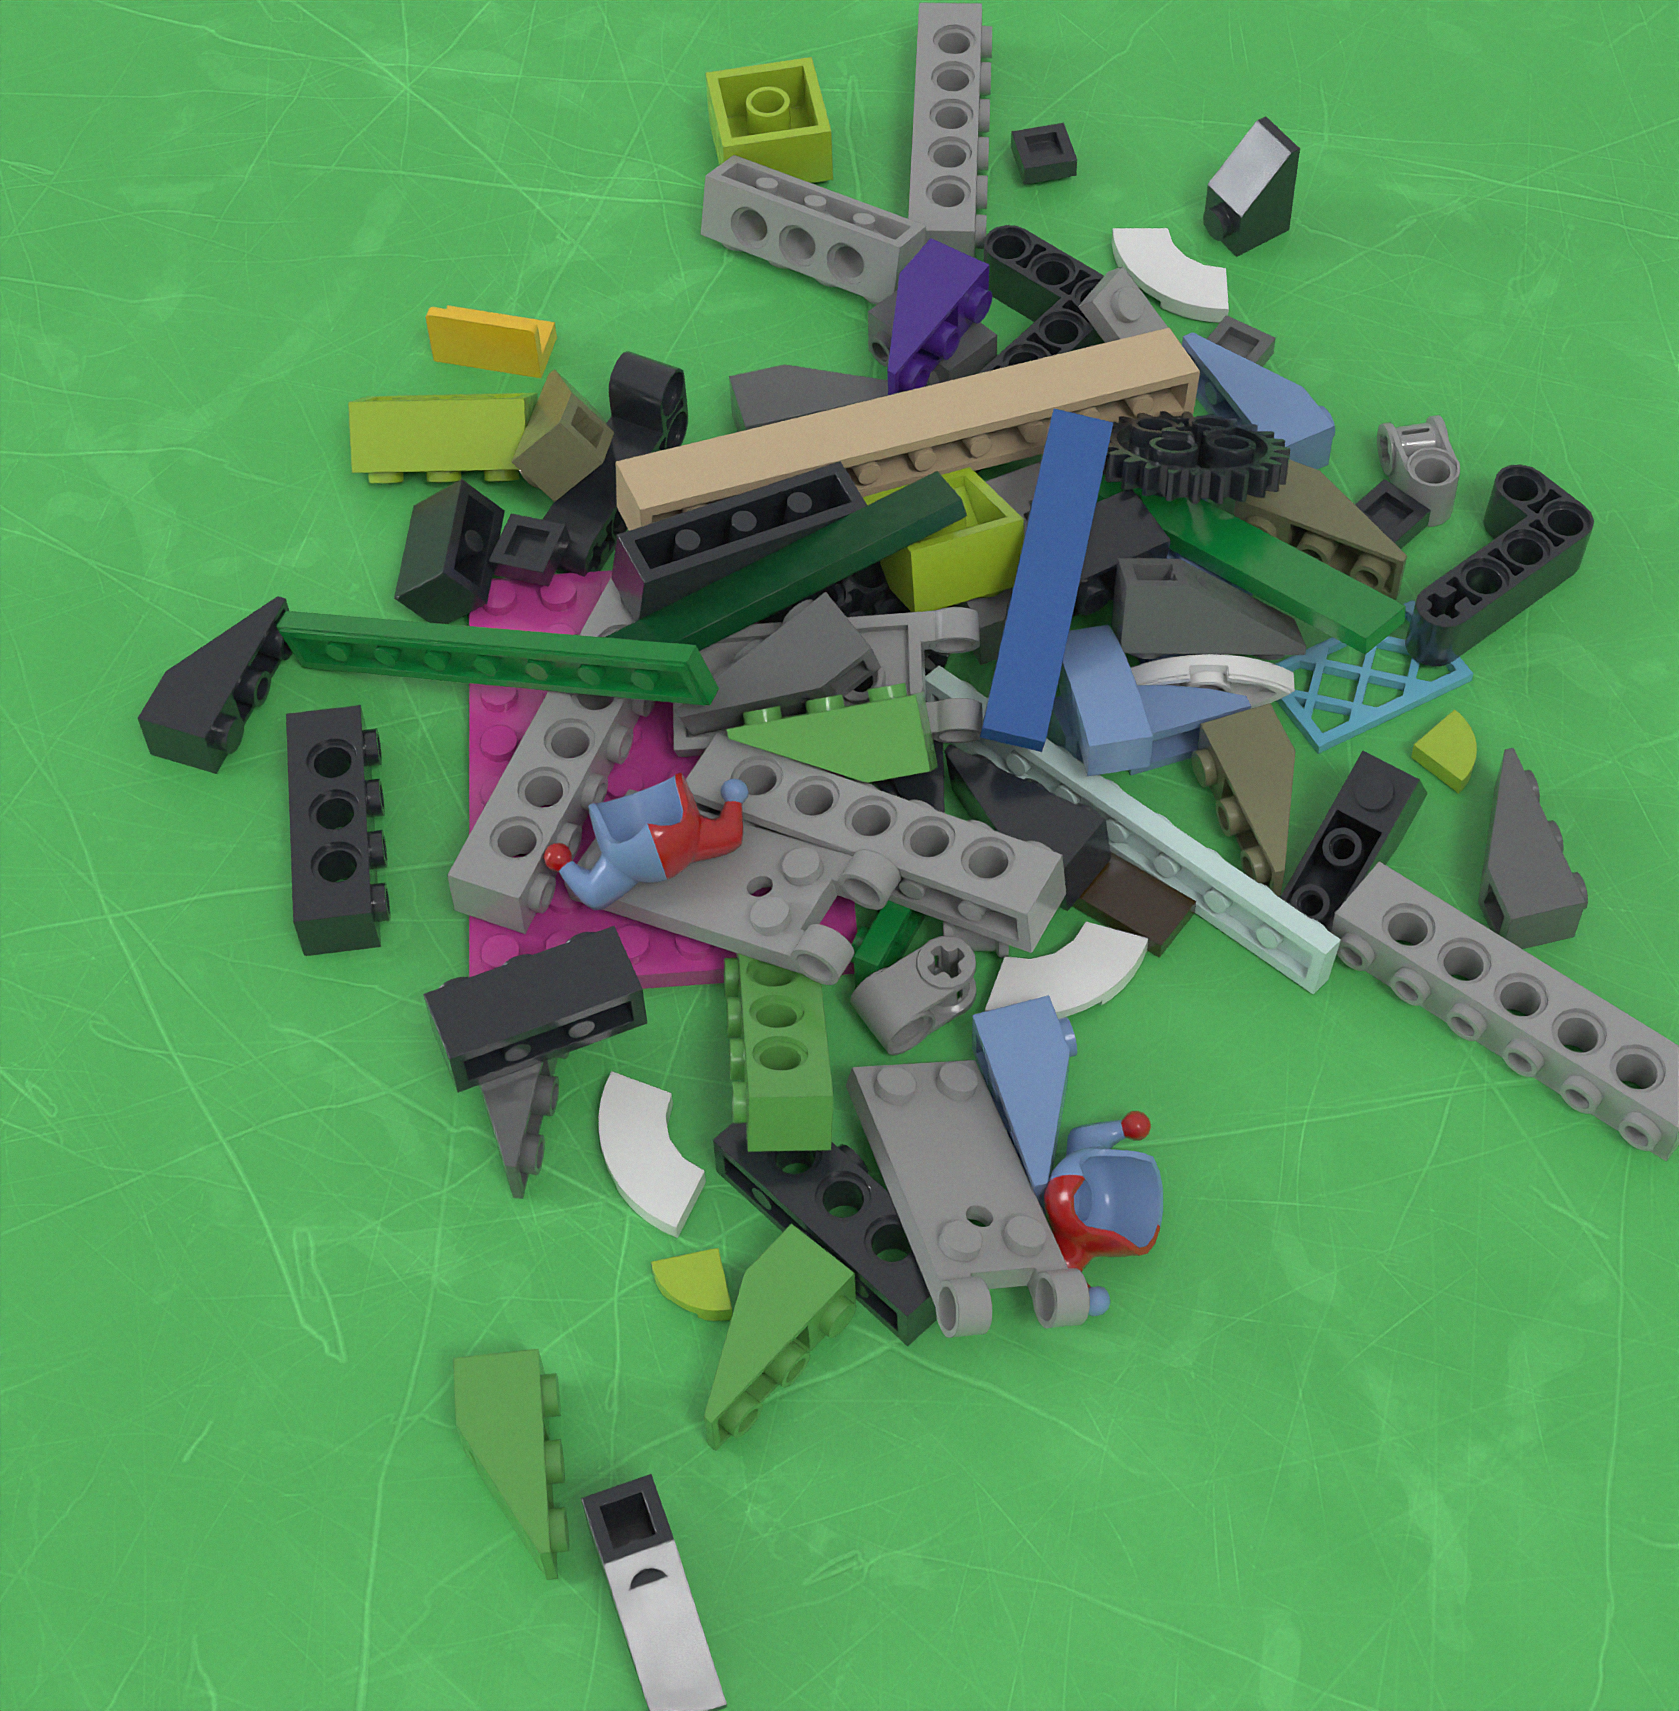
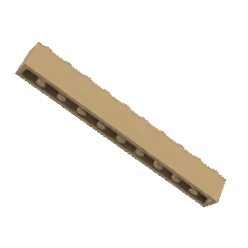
M1170 328L1156 330L616 461L617 508L630 531L839 461L843 464L862 497L911 484L935 471H938L941 475L967 467L976 471L1043 454L1054 408L1117 423L1120 416L1137 419L1138 413H1145L1153 417H1159L1160 411H1166L1173 416H1181L1184 411L1193 414L1200 370Z

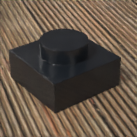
M1064 122L1011 131V150L1024 185L1077 176V157Z
M1385 479L1355 504L1400 549L1428 526L1431 513L1429 508Z
M511 513L489 559L494 575L549 586L571 539L566 524Z

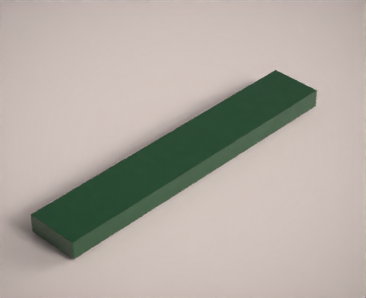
M935 471L606 636V638L696 645L698 650L701 651L967 516L963 501L941 474Z

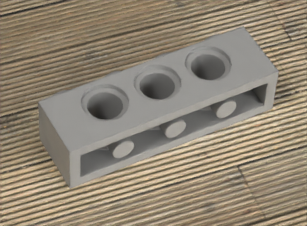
M736 155L730 157L705 176L701 224L702 236L721 242L724 247L730 250L745 251L766 259L775 267L792 269L816 278L819 283L825 286L840 287L864 296L868 302L876 305L897 291L899 273L924 246L926 225Z

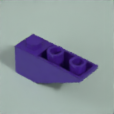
M930 238L899 273L887 370L888 395L925 387L930 373L942 359L948 360L953 356L959 346L961 337L973 323H980L985 318L993 297L992 292L989 291V264Z

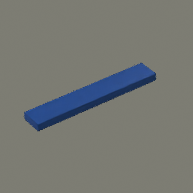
M1053 409L980 738L1034 751H1043L1113 422Z

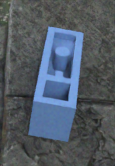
M1193 332L1183 336L1182 346L1200 370L1196 398L1209 414L1227 419L1236 418L1237 425L1256 424L1258 425V431L1274 432V439H1284L1285 447L1290 448L1289 459L1314 469H1320L1329 464L1332 440L1335 436L1334 421L1329 411L1324 406H1318L1302 386Z
M1049 995L974 1014L972 1023V1050L979 1070L1044 1215L1046 1214L1044 1194L1049 1176L1054 1167L1068 1084L1069 1058L1077 1055V1043L1072 1025L1067 1017L1058 1019Z

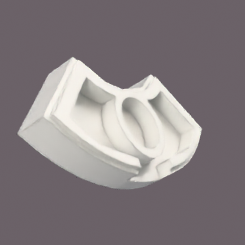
M1168 228L1112 229V249L1117 266L1125 268L1139 289L1141 288L1152 297L1161 301V308L1183 317L1206 322L1220 323L1226 315L1228 316L1226 268L1203 265L1186 257L1173 244Z
M1218 654L1186 655L1160 659L1131 668L1137 685H1176L1207 688L1247 696L1251 709L1272 703L1295 691L1293 672L1270 662L1242 656Z
M1085 922L1076 938L1056 953L1032 959L1005 956L985 1012L1048 995L1058 1019L1084 1011L1096 1004L1102 1006L1116 996L1134 977L1147 952L1148 938Z
M611 1071L601 1097L598 1116L601 1149L607 1169L622 1198L638 1215L659 1230L678 1238L706 1183L705 1171L684 1159L669 1139L667 1126L673 1107L672 1093Z

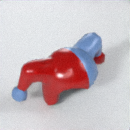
M682 772L637 793L607 802L588 805L589 814L601 850V855L593 868L589 870L577 865L572 860V853L569 847L563 843H553L548 846L544 853V862L549 869L560 873L565 883L584 905L592 910L605 909L631 890L638 882L655 883L668 880L677 876L693 862L724 856L739 848L743 841L742 804L748 798V787L740 779L725 781L720 790L725 803L720 816L714 819L699 813L693 794Z
M1131 1111L1122 1120L1084 1124L1073 1128L1068 1135L1066 1157L1050 1174L1044 1194L1046 1217L1068 1269L1077 1268L1083 1272L1084 1268L1095 1257H1127L1148 1254L1156 1243L1163 1215V1185L1156 1161L1153 1156L1142 1152L1111 1149L1123 1139L1128 1138L1133 1141H1140L1147 1137L1151 1129V1123L1143 1112ZM1087 1283L1090 1296L1088 1315H1103L1109 1309L1111 1302L1108 1291L1104 1287H1091Z

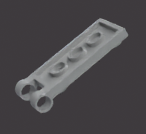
M950 607L925 612L847 617L871 646L881 666L872 675L874 680L870 689L905 683L907 695L924 692L926 700L924 650L932 649L941 653H964L973 651L980 646L979 613L969 608ZM783 622L752 624L699 651L713 678L715 679L733 665L735 655L745 645L756 639L765 640L783 626ZM852 690L843 697L844 705L849 706L869 702L868 691L856 692ZM951 698L936 702H926L933 740L943 743H968L981 739L980 733L983 724L981 702L968 698ZM673 703L674 751L679 757L702 756L717 733L728 737L727 729L693 736L674 711L682 703Z
M629 789L625 796L637 793L638 791ZM698 810L701 815L714 819L719 817L718 815ZM743 823L742 845L734 852L716 858L693 862L677 876L665 881L655 883L638 882L631 890L603 910L803 974L820 984L834 985L838 982L853 958L854 949L843 935L832 928L819 925L837 895L851 899L868 909H882L899 884L901 875L897 867L889 859L871 850H858L854 856ZM596 838L577 865L589 870L593 868L601 855ZM564 883L570 898L572 900L581 902L574 895V893L571 891L568 885ZM772 887L771 891L764 896L755 897L751 895L758 889Z
M965 1060L852 1067L846 1088L936 1307L937 1320L943 1334L948 1338L986 1334L992 1321V1301L989 1289L1018 1286L1028 1287L1033 1298L1036 1317L1044 1328L1077 1326L1085 1323L1090 1307V1296L1086 1279L1079 1269H1068L976 1061ZM968 1219L977 1220L983 1223L986 1227L976 1226L972 1224Z

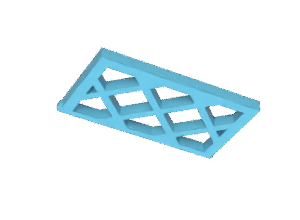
M1413 600L1403 604L1406 606L1405 619L1409 622L1411 621L1416 603ZM1390 636L1386 637L1365 655L1362 667L1327 660L1329 654L1348 646L1332 637L1306 649L1305 655H1293L1275 664L1291 672L1299 668L1314 671L1309 692L1295 690L1276 701L1317 754L1472 681L1474 673L1460 657L1445 665L1451 673L1432 682L1416 679L1420 662L1413 658L1411 659L1407 677L1371 669L1376 648L1410 655L1407 652L1404 639ZM1323 673L1359 681L1354 702L1318 695ZM1368 683L1404 691L1402 696L1379 707L1363 704ZM1314 708L1350 716L1349 721L1324 733L1321 732L1311 719Z

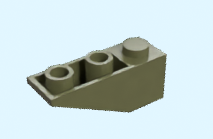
M554 369L547 377L512 463L519 468L521 475L530 485L540 488L555 502L603 463L614 431L597 409Z
M1289 459L1286 485H1279L1278 492L1266 491L1265 498L1247 495L1246 502H1235L1234 516L1392 599L1396 600L1400 594L1407 555L1321 471Z
M1271 703L1201 723L1197 751L1192 752L1191 761L1198 783L1203 788L1209 786L1216 799V814L1222 831L1227 837L1234 835L1241 849L1240 857L1244 874L1257 883L1267 886L1280 898L1285 872L1295 749Z

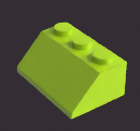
M537 393L366 396L348 402L352 473H368L369 483L403 482V472L426 471L427 482H452L462 479L461 471L484 470V480L486 481L518 480L519 468L512 463V460L538 401Z

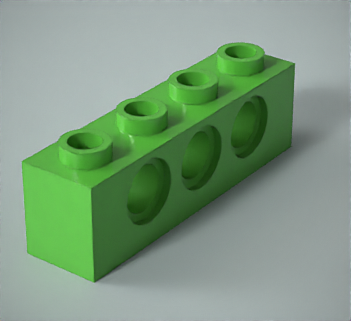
M737 953V958H724L727 1038H740L730 1039L729 1041L730 1080H743V1082H732L733 1124L746 1123L748 1152L831 1150L833 1087L822 985L803 974Z

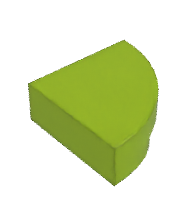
M1454 709L1414 744L1411 758L1459 794L1469 782L1476 760L1477 744L1474 733L1465 718Z
M719 1248L651 1262L652 1273L657 1287L668 1300H672L678 1306L696 1313L698 1318L704 1320H731L733 1313Z

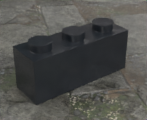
M615 926L598 932L579 933L571 937L564 944L533 955L522 954L515 956L500 967L472 977L451 979L442 984L438 989L423 994L432 1030L458 1093L647 1024L643 988Z

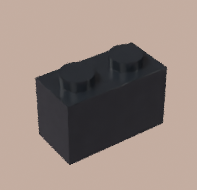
M463 479L414 505L394 599L427 622L449 624L486 605L493 576L489 559L500 538L505 510Z

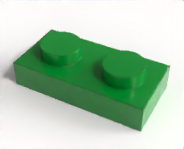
M888 900L882 909L877 910L879 914L871 928L862 926L859 929L852 943L854 956L850 961L854 963L855 989L871 974L890 967L903 958L926 914Z

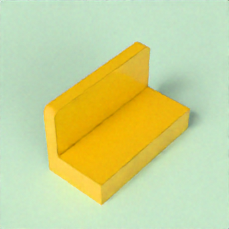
M447 306L446 309L430 307L425 317L435 362L542 378L557 339L555 322L455 306Z

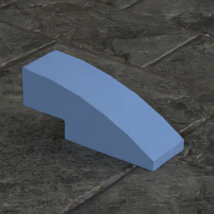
M1109 625L1069 631L1058 685L1073 740L1078 739L1087 776L1150 767L1153 745L1152 730L1134 675L1117 637Z
M1137 685L1152 730L1153 745L1150 767L1128 770L1130 776L1190 759L1192 752L1197 751L1200 724L1251 709L1247 696L1207 688L1176 685ZM1062 696L1055 697L1047 738L1055 745L1065 748L1074 758L1084 764L1078 739L1073 740Z

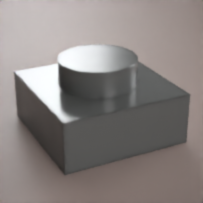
M1226 315L1207 340L1263 367L1274 354L1276 338Z

